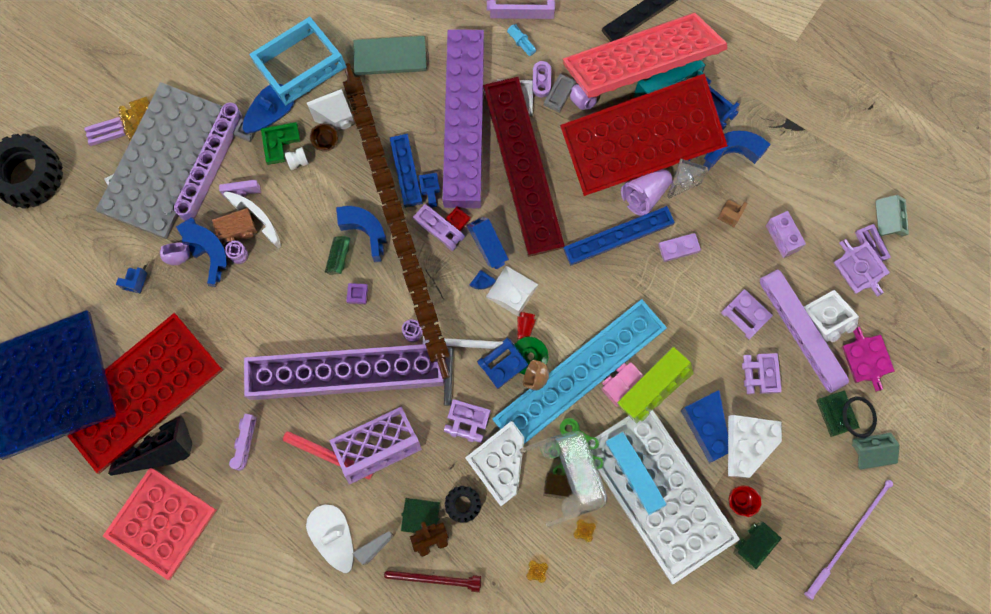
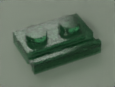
M845 390L816 400L830 437L849 432L843 422V408L848 401ZM850 404L847 409V421L850 427L855 430L860 427Z

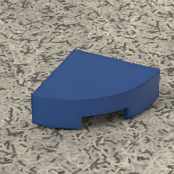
M480 270L469 285L474 289L482 290L493 286L496 280Z

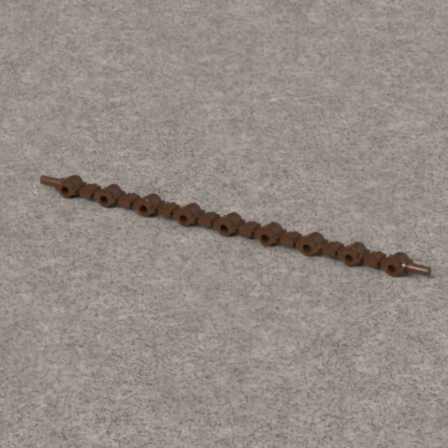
M346 63L347 67L344 70L347 80L343 82L352 110H356L352 111L357 129H361L359 130L361 139L365 141L362 142L367 161L371 160L369 161L371 171L376 172L372 174L377 192L382 191L379 193L382 205L386 204L382 206L387 224H392L389 226L392 237H397L392 240L398 258L403 257V259H400L403 271L407 270L403 275L408 291H414L411 294L414 306L418 305L414 310L419 326H425L422 329L425 341H430L425 343L431 363H438L442 379H447L450 377L445 359L450 357L444 337L439 339L442 336L439 324H434L439 321L433 302L427 303V301H431L428 290H423V288L427 287L422 268H416L420 266L417 256H412V254L416 253L411 234L406 235L409 231L406 221L402 222L406 218L400 201L395 202L398 200L395 188L391 189L395 187L390 169L385 170V168H388L384 156L385 153L374 125L375 122L370 107H366L368 103L365 95H363L365 91L360 77H354L351 65Z

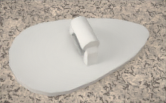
M325 504L316 507L311 511L306 523L307 533L311 541L326 561L335 569L343 573L350 572L353 565L352 553L354 551L345 515L333 505Z

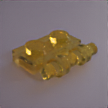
M147 96L129 102L131 107L129 110H126L125 106L118 107V116L124 124L123 130L125 135L128 136L129 141H131L150 104ZM134 117L136 123L131 125L130 119Z

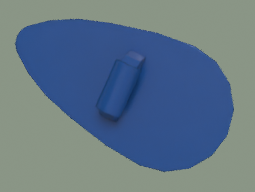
M268 85L256 96L245 114L243 131L245 133H254L272 125L291 110L294 101L285 106L273 88Z

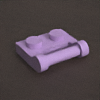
M745 289L721 312L724 317L727 316L746 334L745 336L748 339L773 316ZM734 308L754 326L752 329L732 311Z

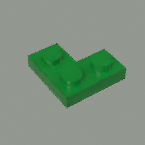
M297 122L261 129L267 165L286 162L283 145L301 142Z

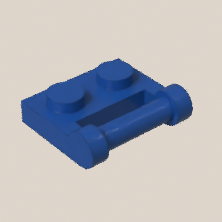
M508 337L503 340V344L489 355L477 361L497 389L501 388L529 365ZM509 349L511 354L491 369L488 364Z

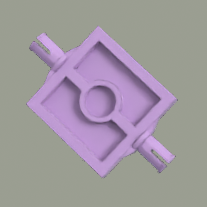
M847 239L841 241L839 244L846 253L843 257L836 260L834 265L853 292L857 294L863 289L871 287L877 297L884 292L878 285V282L890 272L868 241L854 248L851 247Z

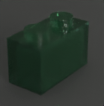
M754 522L748 528L747 532L749 534L745 539L740 538L734 545L736 549L733 553L752 570H756L782 539L764 522Z

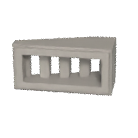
M386 532L352 554L362 565H367L394 535L391 532Z

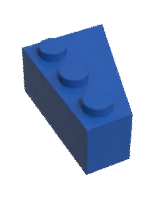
M718 390L681 410L709 463L728 454V432L720 391Z

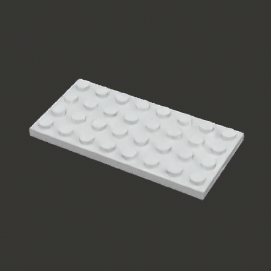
M652 410L644 421H639L636 424L628 416L596 436L595 438L599 440L598 448L589 449L586 444L582 445V447L594 456L601 457L604 460V466L597 469L671 584H675L740 539ZM622 432L634 448L666 502L665 507L651 515H648L635 495L616 459L606 445L607 440ZM592 439L590 441V446L594 447L596 445V441ZM596 459L594 464L599 467L601 462L599 459Z

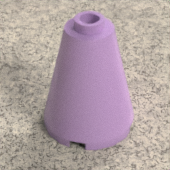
M661 169L625 183L621 187V195L623 201L627 200L630 204L627 207L639 216L648 214L671 185V173L668 170Z

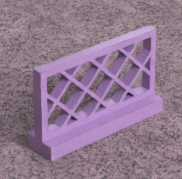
M402 407L329 440L349 485L422 450ZM401 415L400 425L391 423L393 417ZM378 424L385 425L382 433L374 432V427ZM388 427L398 429L395 437L385 435ZM401 430L409 432L411 437L405 440L398 439ZM361 432L367 434L364 442L355 440L356 435ZM371 435L379 437L376 446L367 444ZM383 439L392 441L390 447L386 449L380 447ZM342 441L349 442L345 451L337 449L336 444ZM352 444L361 446L358 455L349 452ZM365 447L374 450L372 456H362ZM347 456L356 458L353 465L345 467L344 462Z

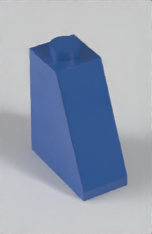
M481 217L467 224L466 227L487 265L495 269L504 266L505 261L509 259L489 218Z

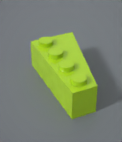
M673 347L617 402L619 407L636 424L639 421H644L650 414L649 412L658 407L664 399L694 374L691 362Z

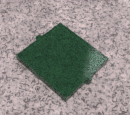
M405 498L404 511L401 513V516H403L401 531L416 533L415 531L422 529L421 523L424 521L427 526L437 525V522L440 520L438 517L440 502Z

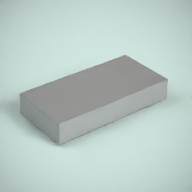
M560 73L544 101V106L560 113L571 94L573 86L576 85V81Z

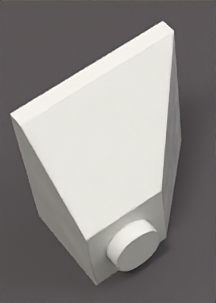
M342 89L307 102L311 115L317 123L331 125L336 130L347 129L355 124Z
M505 266L486 298L519 316L538 284Z

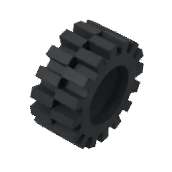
M460 486L448 492L449 494L446 496L444 504L446 513L451 519L459 523H467L478 516L481 509V500L475 490L468 486ZM464 496L470 500L471 506L468 511L459 512L456 509L455 502L459 497Z

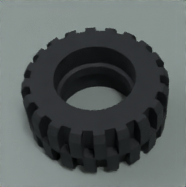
M13 134L11 138L8 136L2 138L0 142V199L16 208H29V205L36 207L39 206L40 202L45 203L48 201L47 198L50 195L53 197L56 193L55 189L60 187L61 182L59 179L63 178V172L61 171L63 166L59 161L58 155L36 136ZM35 159V169L31 176L21 183L11 184L13 169L24 160Z

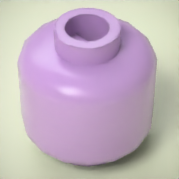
M578 84L573 86L570 94L571 101L581 110L591 109L596 104L597 97L588 98Z

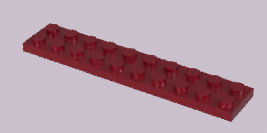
M519 77L484 84L485 97L527 255L530 257L563 249L565 244Z

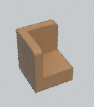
M728 200L717 219L735 227L748 203L744 202L740 206Z

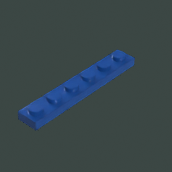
M666 206L565 246L563 250L570 266L670 227L675 222Z

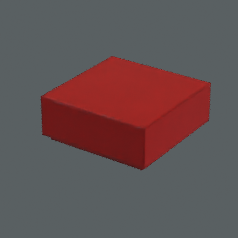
M456 206L445 220L461 231L471 220V217Z

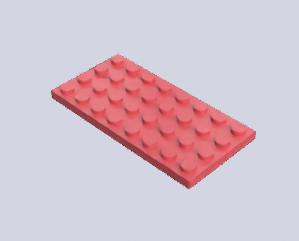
M692 13L563 58V64L588 98L608 91H614L625 85H631L636 81L648 79L653 75L668 72L673 68L685 66L690 62L702 60L710 55L719 54L727 50V42L696 13Z

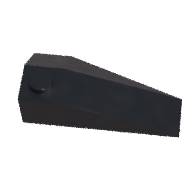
M179 416L164 423L159 427L161 431L152 437L147 435L138 447L132 446L111 463L108 474L110 476L171 465L186 460L191 454L193 443L184 418Z

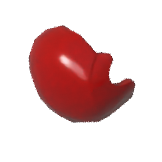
M741 485L731 490L728 497L730 508L740 516L752 517L759 512L762 506L760 495L749 486Z

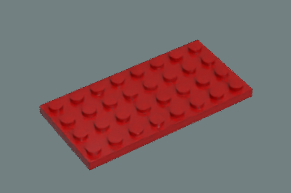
M705 73L560 125L584 196L728 146Z
M173 313L50 415L93 470L100 474L112 462L220 374L223 369L178 315Z

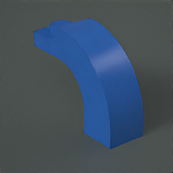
M727 132L724 136L728 146L707 153L704 157L706 161L703 167L709 171L722 156L728 153L742 154L755 164L771 144L752 132Z
M355 206L336 207L337 222L340 230L357 229L365 232L370 237L373 261L381 262V255H384V247L381 243H387V239L378 219L363 208Z
M185 223L182 243L183 245L199 247L209 255L210 269L207 284L208 286L216 287V283L221 281L222 274L218 270L227 269L224 247L210 230L196 224Z

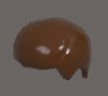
M320 123L311 129L310 141L316 150L327 152L337 145L338 134L331 125Z

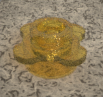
M582 519L576 522L577 529L573 536L576 539L581 538L586 542H591L593 540V531L596 529L595 524L584 522Z
M534 560L530 561L528 564L530 567L529 573L526 575L529 581L538 580L540 583H544L546 581L545 573L548 570V565L546 563H536Z

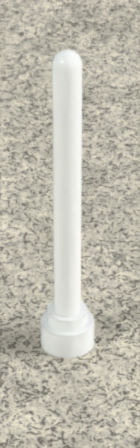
M423 336V344L430 342L429 340L425 341ZM444 338L446 345L451 347L496 349L503 344V342Z

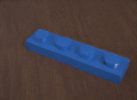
M408 134L390 137L404 208L423 204Z

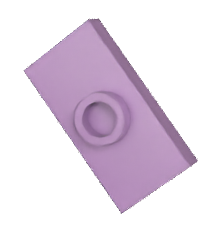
M257 180L220 184L219 191L222 195L225 192H231L245 197L248 194L261 193V187Z

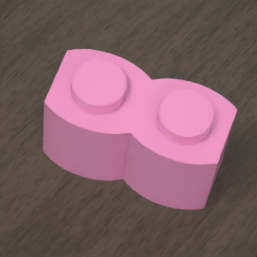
M631 362L628 365L625 363L616 370L618 374L614 378L609 376L602 383L604 387L601 391L616 407L619 406L617 402L644 376Z

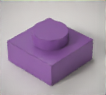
M348 283L346 302L349 304H366L368 285Z

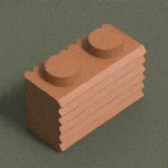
M249 208L212 220L216 236L222 245H227L231 241L242 238L249 239L258 233Z

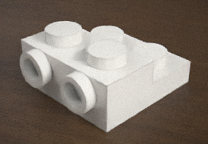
M835 290L804 306V309L825 342H835L841 337L842 333H851L857 328L859 316Z

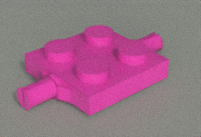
M857 327L853 331L856 341L842 346V350L854 382L872 381L875 392L881 391L884 388L879 378L895 372L882 336L864 338L861 328Z

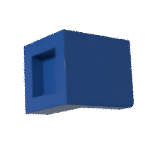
M140 267L137 269L128 268L125 279L118 278L116 285L122 290L141 294L147 272Z

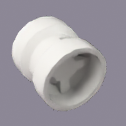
M302 147L296 149L295 153L290 151L285 153L291 170L297 169L300 164L302 166L309 164Z

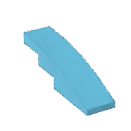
M622 432L607 440V447L613 454L618 466L627 478L628 484L648 515L665 507L666 502L625 434Z

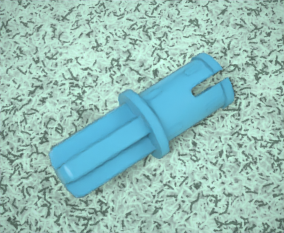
M516 24L508 28L507 33L512 36L516 45L520 46L528 56H532L536 49L528 40V36L523 34Z

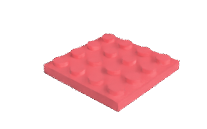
M150 468L110 524L103 537L165 579L171 580L217 509L156 469Z

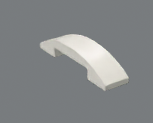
M231 192L223 194L238 211L249 208L251 213L266 226L262 230L265 237L278 249L281 247L280 239L274 226L258 206L238 194Z

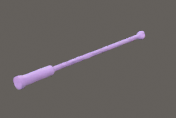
M891 480L885 481V487L827 568H823L808 591L804 593L807 598L813 601L814 596L831 574V568L888 488L893 486Z

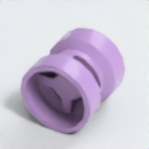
M231 241L226 245L225 253L232 262L242 264L247 260L248 251L242 243Z
M410 319L402 325V333L406 340L409 342L420 340L423 332L418 321Z

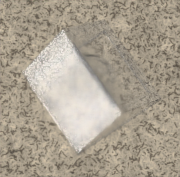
M680 159L667 197L670 199L702 184L708 168Z

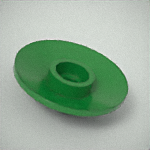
M524 337L514 344L528 364L532 360H537L547 365L549 353L546 345L541 340L535 337ZM529 353L534 354V358L532 360H529L528 358ZM525 368V369H524L523 371H521L520 373L523 374V375H525V372H526V369H527V368Z

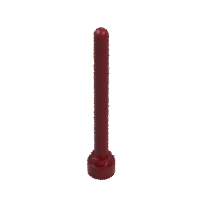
M397 571L384 572L386 579L467 587L471 592L480 593L481 576L477 575L465 579Z

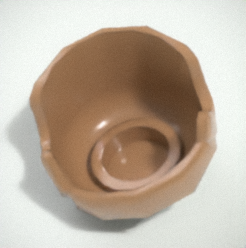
M532 360L526 369L523 386L534 391L543 388L549 379V370L546 364L541 361Z

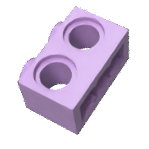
M788 211L771 218L766 224V228L783 258L800 251L806 245Z

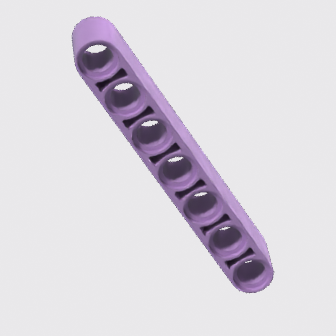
M229 102L222 107L174 205V211L184 221L191 217L195 218L233 140V132L240 118H242L240 110L234 103ZM220 143L218 147L213 148L216 144ZM212 159L209 164H206L208 160ZM204 175L203 179L198 180L200 176ZM196 191V194L190 197L191 193ZM185 208H188L187 212L182 213Z
M777 269L760 278L763 290L826 390L833 393L847 385L849 379L783 274Z

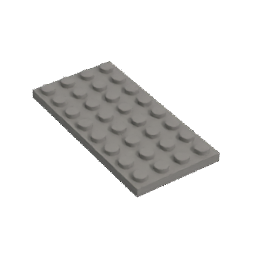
M160 82L96 211L167 239L178 216L174 211V205L223 106Z

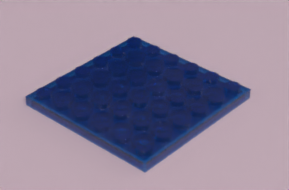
M88 310L0 343V459H8L116 417L91 313Z

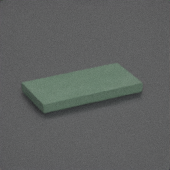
M425 36L353 40L355 75L427 71Z

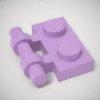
M778 353L756 355L757 362H752L751 355H744L742 369L745 370L744 387H746L747 394H755L754 386L760 387V394L781 393ZM752 369H758L759 379H753Z
M453 399L447 418L453 420L454 424L453 426L445 425L444 432L451 434L452 437L459 436L468 439L467 441L469 442L476 441L481 443L483 435L476 433L477 428L486 429L491 410ZM460 424L470 425V431L460 429Z

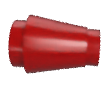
M520 312V315L517 316V339L530 337L536 322L535 314Z

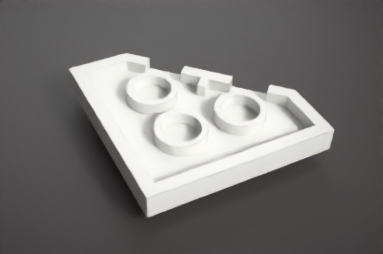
M737 415L728 416V476L750 478L782 442V426L780 421Z
M513 421L509 422L466 457L468 463L500 506H503L517 495L519 489L524 436Z

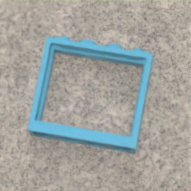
M311 17L306 18L249 54L255 66L285 106L347 67L342 55ZM315 33L332 55L280 87L264 66V63L310 34Z

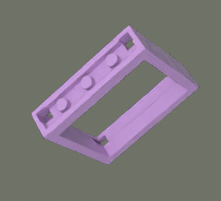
M487 0V11H490V18L554 19L555 0H547V5L496 4V0Z

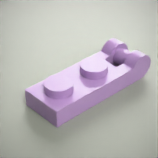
M426 204L413 216L414 221L451 251H454L457 247L456 244L465 238L458 229ZM450 233L454 235L451 240L447 238Z
M244 414V417L240 419L239 438H236L234 444L236 449L235 457L229 462L230 467L238 471H242L246 467L257 417L250 414Z

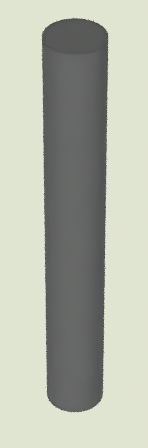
M447 347L450 357L446 358L445 362L450 377L445 379L444 406H451L453 348Z

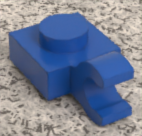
M437 173L419 175L422 195H428L430 208L437 207L435 193L440 192Z

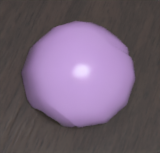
M183 243L163 245L160 250L162 261L172 266L186 262L190 256L189 245H183Z

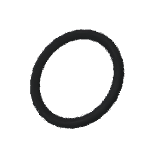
M856 396L850 398L843 408L845 427L855 437L866 438L870 436L877 425V415L873 405L864 397ZM853 401H863L872 412L873 424L871 429L865 434L855 432L847 421V409Z

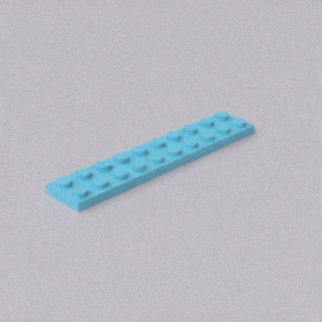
M641 299L552 370L543 388L537 391L527 390L492 420L500 430L513 421L523 434L524 444H526L664 332L667 327Z

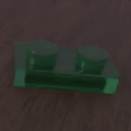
M346 236L333 238L325 273L329 275L342 274L351 238Z

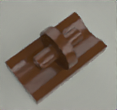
M424 521L421 523L422 529L415 531L416 534L410 536L414 552H418L421 557L431 552L429 548L431 545L437 544V547L440 549L448 546L447 539L449 537L443 522L438 525L432 524L427 526Z

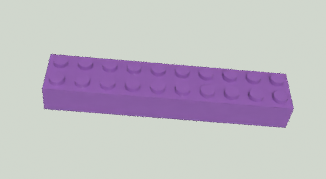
M448 30L443 169L444 208H455L456 206L458 208H481L484 30Z

